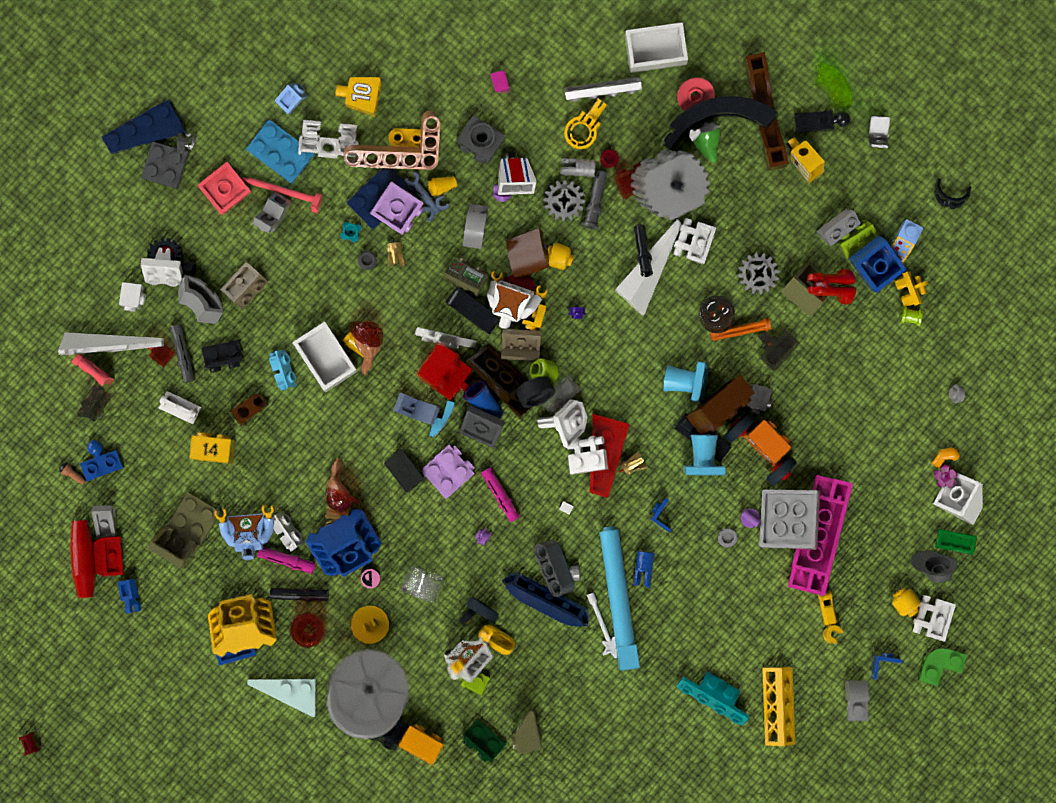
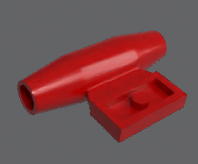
M88 520L72 521L70 553L72 576L78 598L94 597L96 574L104 577L124 575L121 537L100 538L93 542Z

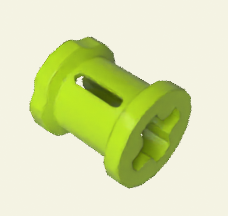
M903 306L900 323L908 322L920 326L923 310H910Z

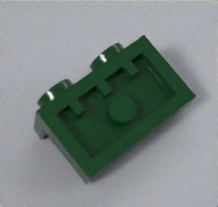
M478 718L462 736L464 739L463 744L470 750L472 748L479 752L477 756L485 763L487 761L492 763L494 758L506 746V743Z

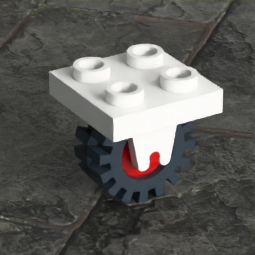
M160 238L161 242L159 243L155 240V245L151 243L150 249L147 250V258L141 259V268L145 282L152 285L167 284L173 287L178 286L184 277L182 271L183 254L180 245L176 244L175 240L171 242L170 238H167L166 241H164V238Z

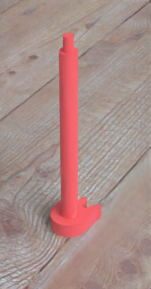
M242 178V181L247 182V184L312 202L311 211L317 214L319 212L323 194L316 193L315 196H311L254 178Z

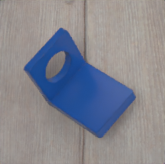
M665 498L661 504L657 502L651 511L654 514L650 520L670 533L672 530L656 519L669 501Z
M883 653L882 656L874 655L871 678L877 680L879 661L902 663L903 660L894 658V654Z

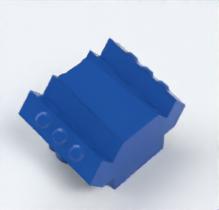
M353 509L350 516L341 515L337 521L328 526L321 527L318 534L310 533L306 540V544L325 575L335 576L340 574L343 577L373 561L372 554L378 552L382 544L364 512L358 509Z

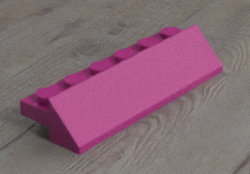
M816 475L812 490L820 491L817 549H796L788 587L825 596L853 483Z

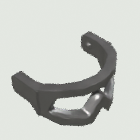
M178 133L177 153L183 154L185 151L190 153L196 143L197 135L187 133L185 137H188V139H184L183 133Z

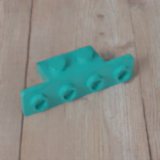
M710 672L705 674L700 686L685 677H682L676 686L684 694L690 695L697 699L699 703L711 707L716 713L723 714L735 724L743 726L750 717V715L734 706L741 691Z

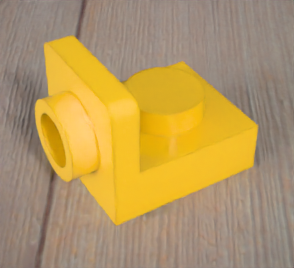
M539 304L538 308L533 312L531 319H535L534 322L523 319L522 325H525L524 329L530 331L541 329L546 311L545 305Z

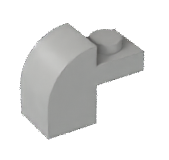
M275 192L268 198L263 211L255 217L252 224L256 225L261 231L267 233L274 232L286 215L291 201Z
M470 204L466 218L463 246L482 249L489 207Z
M845 680L847 720L868 721L869 690L867 681Z

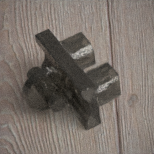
M94 385L90 390L91 394L82 401V406L77 412L78 417H87L92 421H96L97 418H101L104 415L103 409L112 398L110 393L104 392L103 387Z

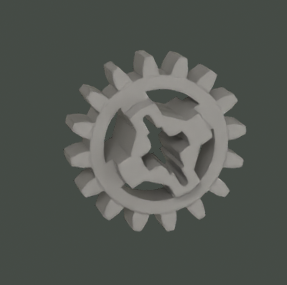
M564 180L563 184L560 185L556 181V187L550 185L551 192H545L548 198H544V202L548 203V205L544 208L545 210H551L548 215L552 216L554 214L556 221L559 217L562 218V222H565V218L572 221L573 215L579 216L578 210L583 211V207L580 204H585V200L580 198L584 196V193H578L580 187L574 188V182L567 185L566 180ZM561 189V193L558 196L552 197L556 191ZM568 190L572 191L575 194L576 198L572 197L568 193ZM564 193L566 200L570 201L566 203L565 209H563L562 202L559 201L562 200ZM552 205L557 206L560 212L556 211ZM571 206H576V207L574 208V210H572L571 212L567 213V210H568Z
M755 253L754 258L748 255V262L745 260L741 262L744 267H738V270L742 272V274L737 275V278H742L739 284L746 285L745 291L750 288L751 294L758 291V294L761 295L763 290L768 293L770 291L769 286L775 287L773 281L779 280L775 276V274L779 273V270H774L777 263L771 264L772 257L765 259V254L758 257V254ZM753 262H762L761 265H757V266H755L754 264H751V263H753ZM761 268H763V270L761 271L762 277L759 276L758 278L753 280L756 274L754 271L757 272L761 270ZM767 268L770 269L771 277L767 275ZM746 270L750 275L749 281L746 278ZM760 282L765 284L764 286H754L755 283Z

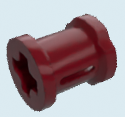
M35 732L18 738L22 742L25 751L23 753L24 756L41 750L37 746L34 737Z

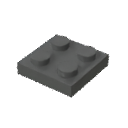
M152 141L141 178L179 189L190 153L185 151L183 154H179L176 148Z
M470 405L459 433L494 449L505 421Z

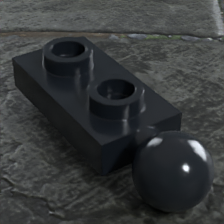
M833 110L794 114L796 134L834 130V124L846 127L851 121L850 115L847 112H840L833 116Z

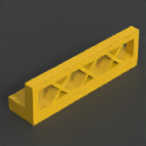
M764 667L762 668L765 745H795L793 668ZM769 672H775L774 683L769 680ZM772 691L776 694V700L774 703L770 699V693ZM773 710L777 714L775 722L771 719V712ZM773 730L778 734V741H772L771 739Z

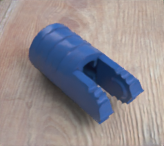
M637 551L634 586L640 584L641 574L645 572L644 586L650 588L655 553Z

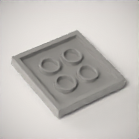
M762 490L759 547L817 549L820 491Z

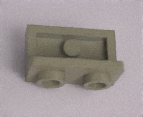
M503 329L501 358L527 361L538 360L540 357L541 331Z

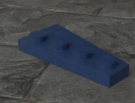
M167 99L102 136V139L110 153L115 154L141 145L151 144L152 141L166 140L177 136L178 133H183L184 135L187 132Z

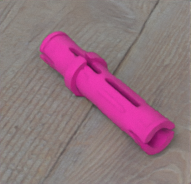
M490 467L483 471L481 475L496 497L499 508H502L509 522L511 523L521 517L512 503V498L508 497L492 468Z
M264 546L257 554L258 558L285 565L294 571L297 569L313 574L316 562L304 560L298 555H289Z

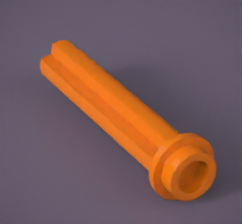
M763 317L761 321L727 327L722 330H713L710 332L711 340L716 341L764 330L768 332V330L772 329L769 318Z

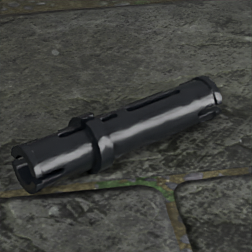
M637 224L634 226L638 251L637 262L640 265L641 276L650 277L653 274L651 267L652 255L648 248L646 226Z
M307 587V589L270 588V600H302L307 603H311V601L328 602L329 589L318 590Z

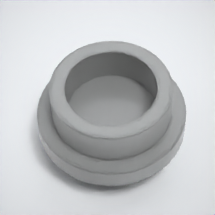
M955 384L950 388L949 398L952 403L963 402L965 398L964 387Z

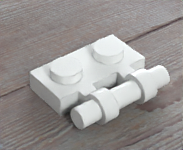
M685 218L683 225L679 229L681 232L678 241H675L674 244L675 250L673 255L680 257L682 250L688 251L686 259L704 265L716 227L698 222L695 229L690 227L692 220ZM688 234L693 235L690 245L685 243Z
M590 436L588 439L583 440L577 438L567 448L568 450H575V454L568 455L570 474L574 475L608 469L606 450H599V444H604L603 436ZM590 446L591 451L583 453V447Z
M923 595L917 618H914L913 624H915L913 632L920 634L921 628L925 627L927 628L925 636L945 642L956 604L936 599L934 606L929 605L931 597ZM927 610L932 611L929 622L924 621Z

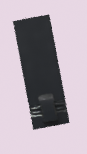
M685 413L674 429L692 442L691 435L700 434L687 419L688 414ZM705 432V433H703V434H701V435H715V434H713L712 432H711L710 434H708L707 432ZM717 437L715 460L720 463L732 447L719 437Z

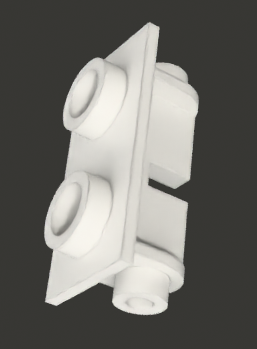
M168 391L160 399L159 409L194 424L201 409L200 406Z
M284 511L274 515L273 529L277 535L282 532L285 534L280 540L286 549L293 551L299 545L305 543L301 533L296 530L291 523L290 517Z

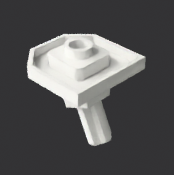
M569 400L558 412H555L554 416L538 418L537 422L539 428L555 427L559 432L563 446L569 448L585 431L588 417L583 402Z

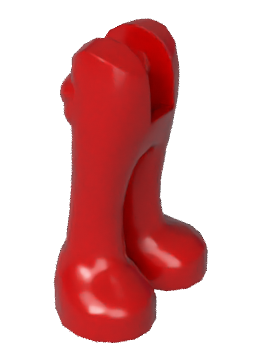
M841 269L837 274L811 273L807 276V281L814 282V287L807 288L809 294L837 296V301L844 305H849L855 298V287L829 286V283H837L843 286L853 285L856 278L850 269Z

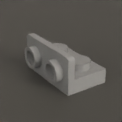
M845 209L816 232L829 246H832L861 223L855 211Z

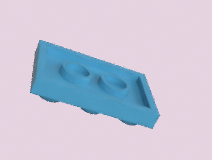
M271 120L266 122L246 149L291 184L294 183L315 155V153L301 152V155H299V141Z

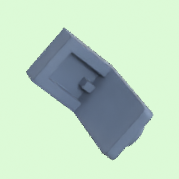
M400 393L393 411L433 425L440 408Z

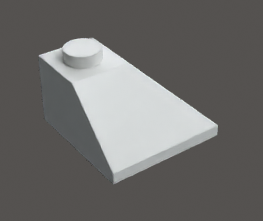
M957 473V478L954 479V486L948 488L947 485L942 487L933 504L953 516L974 525L983 508V485Z

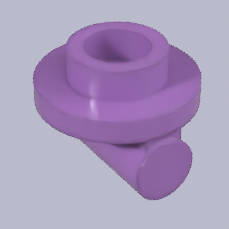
M493 185V197L496 200L505 202L512 198V194L498 195V185Z
M745 509L740 517L742 524L748 528L757 527L761 522L759 513L754 509Z

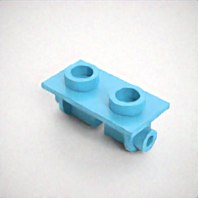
M279 350L269 354L272 370L280 371V373L274 375L278 388L283 391L289 387H296V376L291 369L290 357L286 350Z

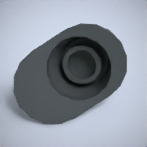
M919 551L911 559L912 566L916 570L925 573L935 583L951 581L952 573L957 569V562L953 557L933 551Z

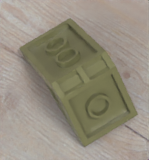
M187 492L168 525H165L147 549L180 569L187 568L217 520L215 511L217 509ZM217 510V515L219 516L221 511Z

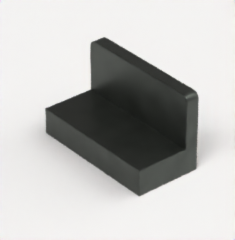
M399 449L391 458L384 462L406 493L425 480L402 449Z

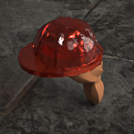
M354 321L350 324L349 329L354 336L356 347L364 356L361 371L367 375L368 370L372 368L374 356L379 352L380 346L383 343V331L380 325L374 321Z
M336 458L332 465L331 478L325 489L326 501L331 509L343 512L348 510L353 504L360 505L361 501L351 496L341 483L342 462L340 458Z

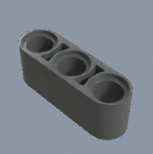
M552 539L537 544L534 549L535 556L550 593L555 597H559L572 592L574 581L558 542Z

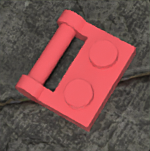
M77 354L72 360L75 366L79 365L83 371L92 375L101 386L105 384L111 385L115 380L84 355Z

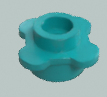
M348 221L345 222L340 237L343 240L349 239L353 243L359 240L358 234L362 229L359 224H350Z

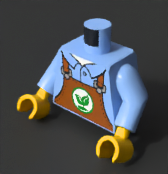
M265 504L262 507L263 514L229 516L227 520H225L226 509L223 508L224 515L221 517L217 515L216 510L215 517L220 520L218 524L221 536L229 546L234 547L236 552H242V559L252 560L254 558V551L262 550L263 544L267 543L273 533V517L271 514L274 513L275 506L271 505V512H267Z

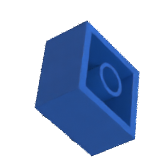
M879 235L848 259L866 285L875 293L907 270L888 242Z

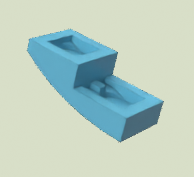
M447 401L442 419L436 418L432 425L430 437H435L447 424L455 407L454 402Z

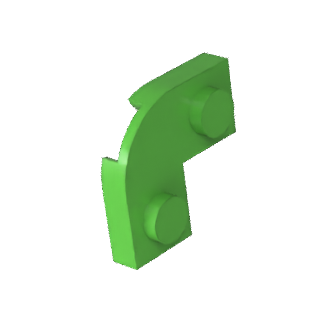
M946 648L932 651L924 659L918 680L938 686L943 668L959 673L963 672L967 655Z

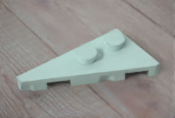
M248 679L249 686L312 717L316 716V679Z

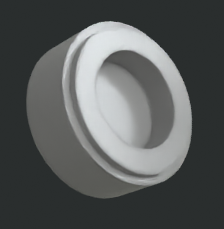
M722 529L718 534V542L723 547H732L737 542V534L733 529Z

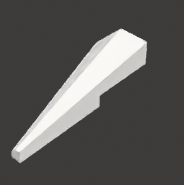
M679 220L674 222L649 251L652 255L651 267L653 274L650 277H642L638 263L615 290L642 316L647 310L682 225Z
M65 332L59 347V354L74 355L100 351L118 352L164 346L163 338Z

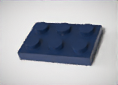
M382 168L346 202L373 231L382 221L371 215L370 212L391 181L411 194L414 192L393 168Z

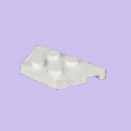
M418 327L415 335L422 336L423 341L437 344L440 342L444 346L457 349L459 345L475 348L477 342Z

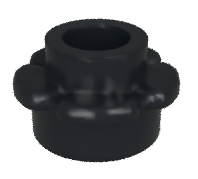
M191 259L183 262V275L193 277L196 271V262H192Z

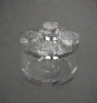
M411 566L410 569H407L400 591L436 604L444 583L442 581L444 577L428 572V575H425L426 571Z

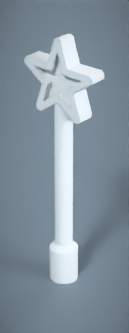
M594 592L587 594L606 641H602L606 647L602 654L611 653L614 658H617L615 636L612 639L609 636L597 606Z

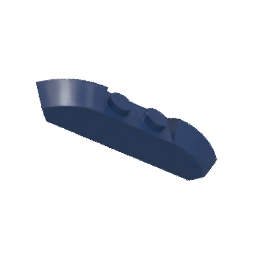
M518 572L511 573L502 580L507 590L517 600L569 626H589V613L587 609L562 595L559 597L553 596L549 588Z

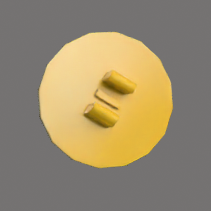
M365 606L354 613L351 620V629L353 635L359 641L366 644H374L386 636L389 630V620L387 614L382 609L376 606Z

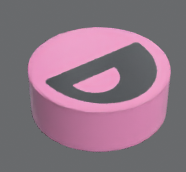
M374 569L365 570L361 575V583L366 588H374L380 583V574Z

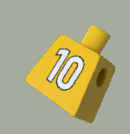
M350 77L348 86L337 85L336 96L346 98V107L375 117L382 83L381 78Z

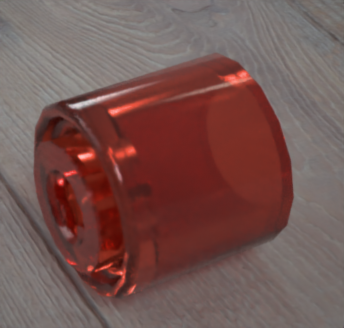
M315 612L298 615L290 626L292 640L303 648L317 646L327 635L326 621ZM308 624L315 627L312 635H309V632H305Z

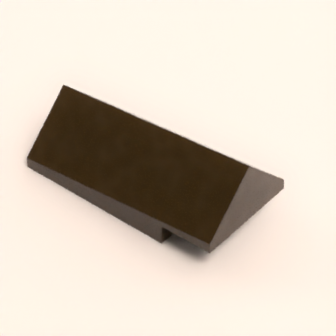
M489 343L467 360V364L486 382L490 389L521 421L534 408L523 407L516 393L517 389L528 379L509 361L502 359L501 354Z

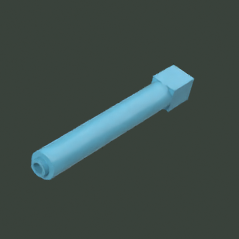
M614 526L604 527L603 532L599 533L616 642L618 668L620 671L640 668L637 646L634 639L619 530H615Z

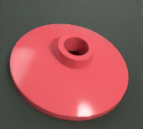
M691 78L680 86L677 93L678 104L685 111L693 105L714 98V88L704 78ZM694 91H697L696 95H691Z

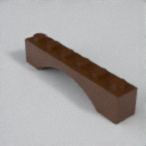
M765 52L746 56L744 65L752 99L762 102L775 110ZM777 118L767 131L758 125L767 171L786 168L789 162Z

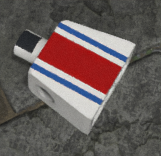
M515 152L507 153L506 159H501L498 195L534 194L536 178L528 159L517 158Z

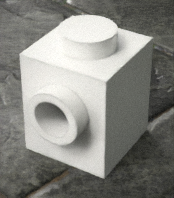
M122 282L119 305L124 307L125 311L130 312L141 309L146 301L144 286Z

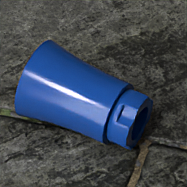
M484 380L474 382L464 392V399L473 407L479 408L499 419L501 418L504 410Z

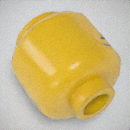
M560 243L549 245L547 249L549 266L559 270H564L567 265L571 266L574 255H571L572 250L570 247Z
M904 587L893 595L892 604L899 615L912 617L919 612L918 607L921 601L912 589Z

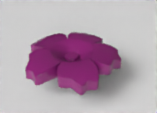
M944 465L941 467V471L936 470L934 473L935 479L938 480L936 483L938 487H946L947 485L948 488L954 486L957 472L953 469L950 470L949 465Z

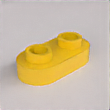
M393 129L388 136L391 146L420 147V140L415 142L413 138L415 136L420 137L421 130ZM396 135L401 136V139L399 141H396L394 139Z
M484 625L479 633L486 626L494 632L490 637L488 646L504 655L512 653L516 643L511 636L492 625Z

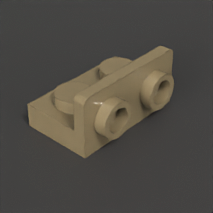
M245 262L221 288V291L241 309H244L263 290L268 281L249 263Z

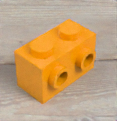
M411 724L399 747L433 765L444 745V742H442L443 738L435 733L429 735L424 732L426 729L419 724L414 726Z

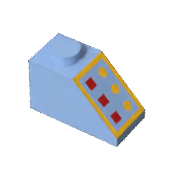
M907 219L902 223L890 246L902 264L915 246L923 230V227Z

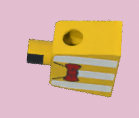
M794 137L787 142L786 145L791 150V161L808 183L824 173L825 161L806 140L800 144Z

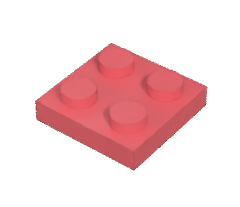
M228 162L197 185L221 215H224L251 193L250 189Z

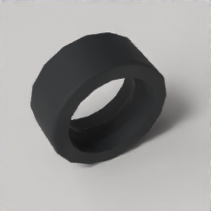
M539 376L523 383L516 393L522 406L530 408L541 405L551 399L555 394V389L549 377Z

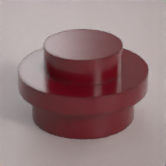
M604 150L601 153L600 162L606 168H613L619 162V155L615 150Z

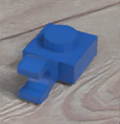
M135 579L118 582L121 601H125L126 614L133 613L132 606L134 607V612L141 611V605L135 599L139 598Z

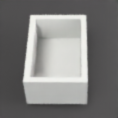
M683 22L626 30L625 40L630 73L687 65L688 56Z
M323 322L292 342L325 392L358 372L326 322Z

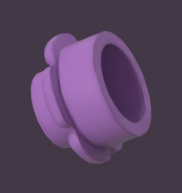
M488 528L478 531L475 537L478 540L477 544L486 545L492 534L487 530Z

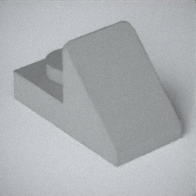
M93 506L92 516L97 538L116 537V509L112 508V506Z

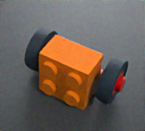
M747 413L741 419L737 418L730 424L731 429L724 437L732 443L737 438L743 436L772 465V472L767 476L766 480L774 486L781 479L783 481L791 475L790 471L797 464V461L792 456H788L779 463L777 462L791 449L790 441L783 434L779 435L775 431L777 429L776 426L769 420L759 422L750 432H747L755 420L750 413Z

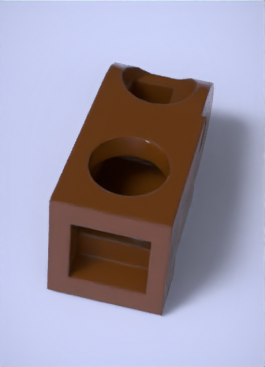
M259 392L230 410V412L242 427L269 404Z

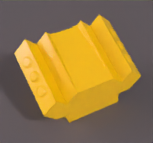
M251 594L219 601L218 607L213 608L208 614L212 649L216 655L223 657L227 651L236 654L246 649H259L262 644L272 646L277 640L271 601L267 599H254Z

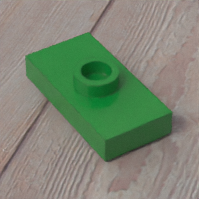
M938 529L935 548L974 555L977 536Z

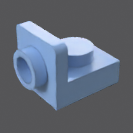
M294 82L286 86L275 99V102L287 114H290L301 100L308 97V94L301 84Z

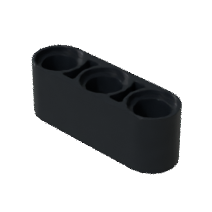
M456 287L446 300L449 306L488 335L491 334L500 322L499 317L459 287Z

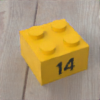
M198 432L197 436L192 435L189 459L233 464L236 441L231 440V436L217 434V438H213L212 434Z

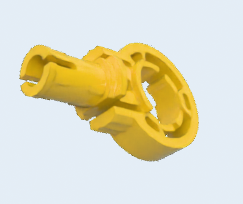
M597 98V101L581 122L580 120L585 115L584 111L567 123L564 134L566 141L571 147L586 149L594 143L597 129L601 124L597 122L594 128H591L608 106L603 102L600 108H598L602 102L599 98ZM588 119L592 120L590 124L586 123ZM573 124L570 131L578 124L587 126L590 134L585 141L588 142L592 138L591 142L585 146H578V144H584V142L574 140L572 133H570L571 140H569L567 135L569 126Z

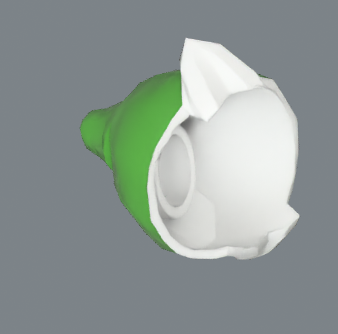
M706 122L704 127L696 131L690 130L689 137L695 147L708 160L715 163L718 160L717 148L721 137L720 126L713 122Z

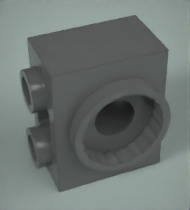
M473 115L456 141L461 151L466 154L470 152L475 155L474 159L481 164L485 162L489 165L505 141V136ZM480 134L487 136V140L483 143L477 141V137Z

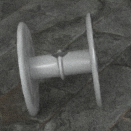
M365 650L349 655L336 667L330 681L327 706L333 722L344 733L356 738L370 739L387 733L398 722L407 701L408 682L402 667L392 657L382 652Z

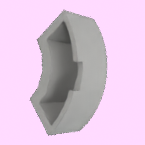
M184 275L178 286L179 303L191 308L196 314L198 322L217 324L223 314V308L217 294H213L203 281Z

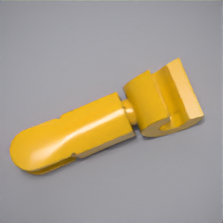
M827 590L825 596L818 595L824 625L828 626L823 631V638L827 643L834 644L837 641L831 636V632L834 631L838 634L843 633L839 626L835 625L837 619L832 593L830 590ZM829 600L830 606L824 607L823 601Z

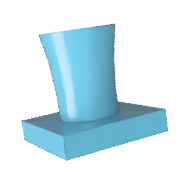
M698 362L696 372L668 365L664 378V391L692 393L691 400L696 404H702L709 366L706 363Z
M691 435L694 465H683V473L686 475H725V467L723 465H715L718 435Z

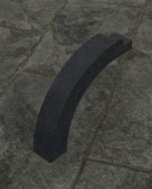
M738 96L711 98L693 105L680 114L670 124L674 132H670L665 137L663 145L668 151H673L690 130L707 120L718 117L744 118L758 124L767 131L778 117V112L770 106L750 98Z

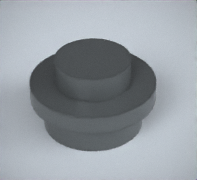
M365 251L359 255L358 264L364 270H372L377 265V257L373 252Z

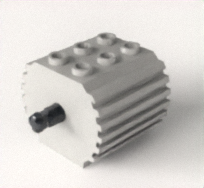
M663 150L657 154L658 157L652 160L647 158L641 161V165L636 167L635 173L631 174V179L634 180L631 183V187L635 188L632 192L637 196L635 199L641 202L640 205L648 212L668 220H673L705 204L704 197L709 193L707 185L710 183L706 179L708 174L703 171L705 167L699 164L701 163L699 159L693 158L695 156L682 151Z

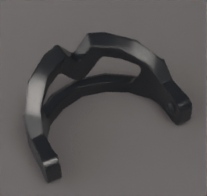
M937 179L934 193L936 200L942 207L949 206L951 209L961 207L970 197L971 186H968L965 196L952 198L942 191L940 187L941 179ZM940 195H941L944 199H946V200H948V201H943V200L941 199Z

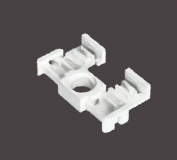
M304 120L302 136L299 138L298 154L301 155V152L318 153V157L337 158L338 155L344 156L343 151L348 145L359 144L356 141L357 125L340 123L339 132H341V137L334 139L317 135V130H320V121ZM331 144L334 150L327 152L323 149V146ZM350 153V154H348V156H352V157L356 158V157H357V154H356V153Z

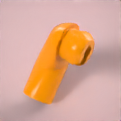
M956 448L941 449L931 464L940 468L945 460H958L960 453Z

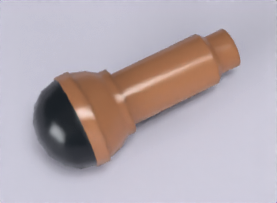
M62 463L60 465L59 472L62 475L69 476L82 485L86 482L84 477L73 470L70 463Z

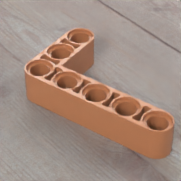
M427 111L422 115L420 147L348 145L343 151L345 163L351 167L434 169L438 164L439 117L434 111ZM433 118L436 120L433 125L426 124L428 119ZM428 137L435 138L432 143L428 144L425 142ZM350 153L357 154V157L354 159H349L347 156ZM368 154H376L375 159H367ZM389 154H394L395 158L393 160H387L386 156ZM408 155L415 156L412 161L405 160V157ZM426 156H433L432 161H424Z

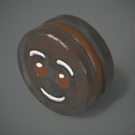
M719 295L711 296L704 300L700 306V322L707 331L723 333L733 326L735 308L728 298Z

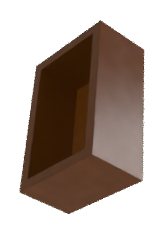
M739 375L725 383L691 412L687 419L700 435L705 432L710 434L724 425L725 420L733 417L739 408L747 405L751 401L750 397L755 392L744 378Z

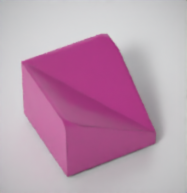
M504 70L490 74L496 92L508 93L510 91Z

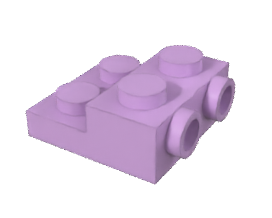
M391 181L370 214L400 234H403L404 231L408 232L413 225L412 219L415 215L418 217L424 207L420 199Z
M448 445L421 470L445 499L451 496L475 474L472 471L475 469L468 460L464 462L459 457L462 453L455 445L453 447Z

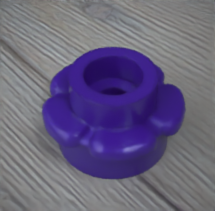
M570 307V313H568V315H572L571 319H583V315L587 314L585 313V307Z

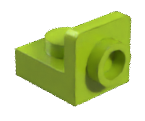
M480 672L472 682L460 677L459 680L462 681L460 686L482 695L490 677Z

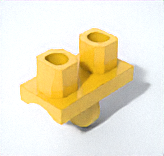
M911 271L902 273L903 276L897 278L894 282L898 290L905 287L909 290L910 294L901 297L903 305L916 306L922 304L923 302L917 289H919L921 295L926 294L924 286L928 285L929 282H922L921 277L917 276L914 277L917 283L915 284Z

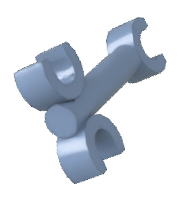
M413 172L416 180L410 182L408 178H405V181L409 186H413L429 206L424 207L421 213L424 214L429 211L431 216L427 221L431 222L436 214L447 210L449 204L445 206L439 205V202L444 199L443 196H439L435 203L419 182V175Z

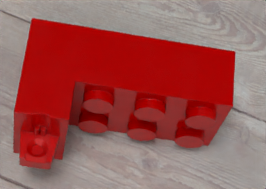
M439 342L416 375L422 382L452 401L460 389L465 392L469 387L465 382L473 369L463 363L456 353Z

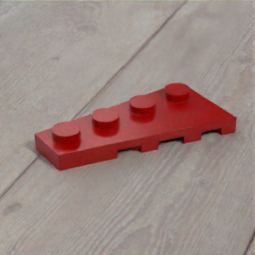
M593 414L592 436L604 437V444H599V450H606L608 469L590 472L589 493L609 498L630 424Z

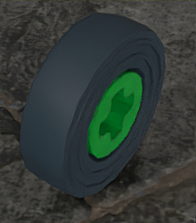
M470 597L466 602L467 607L491 622H495L499 617L498 612L474 597Z

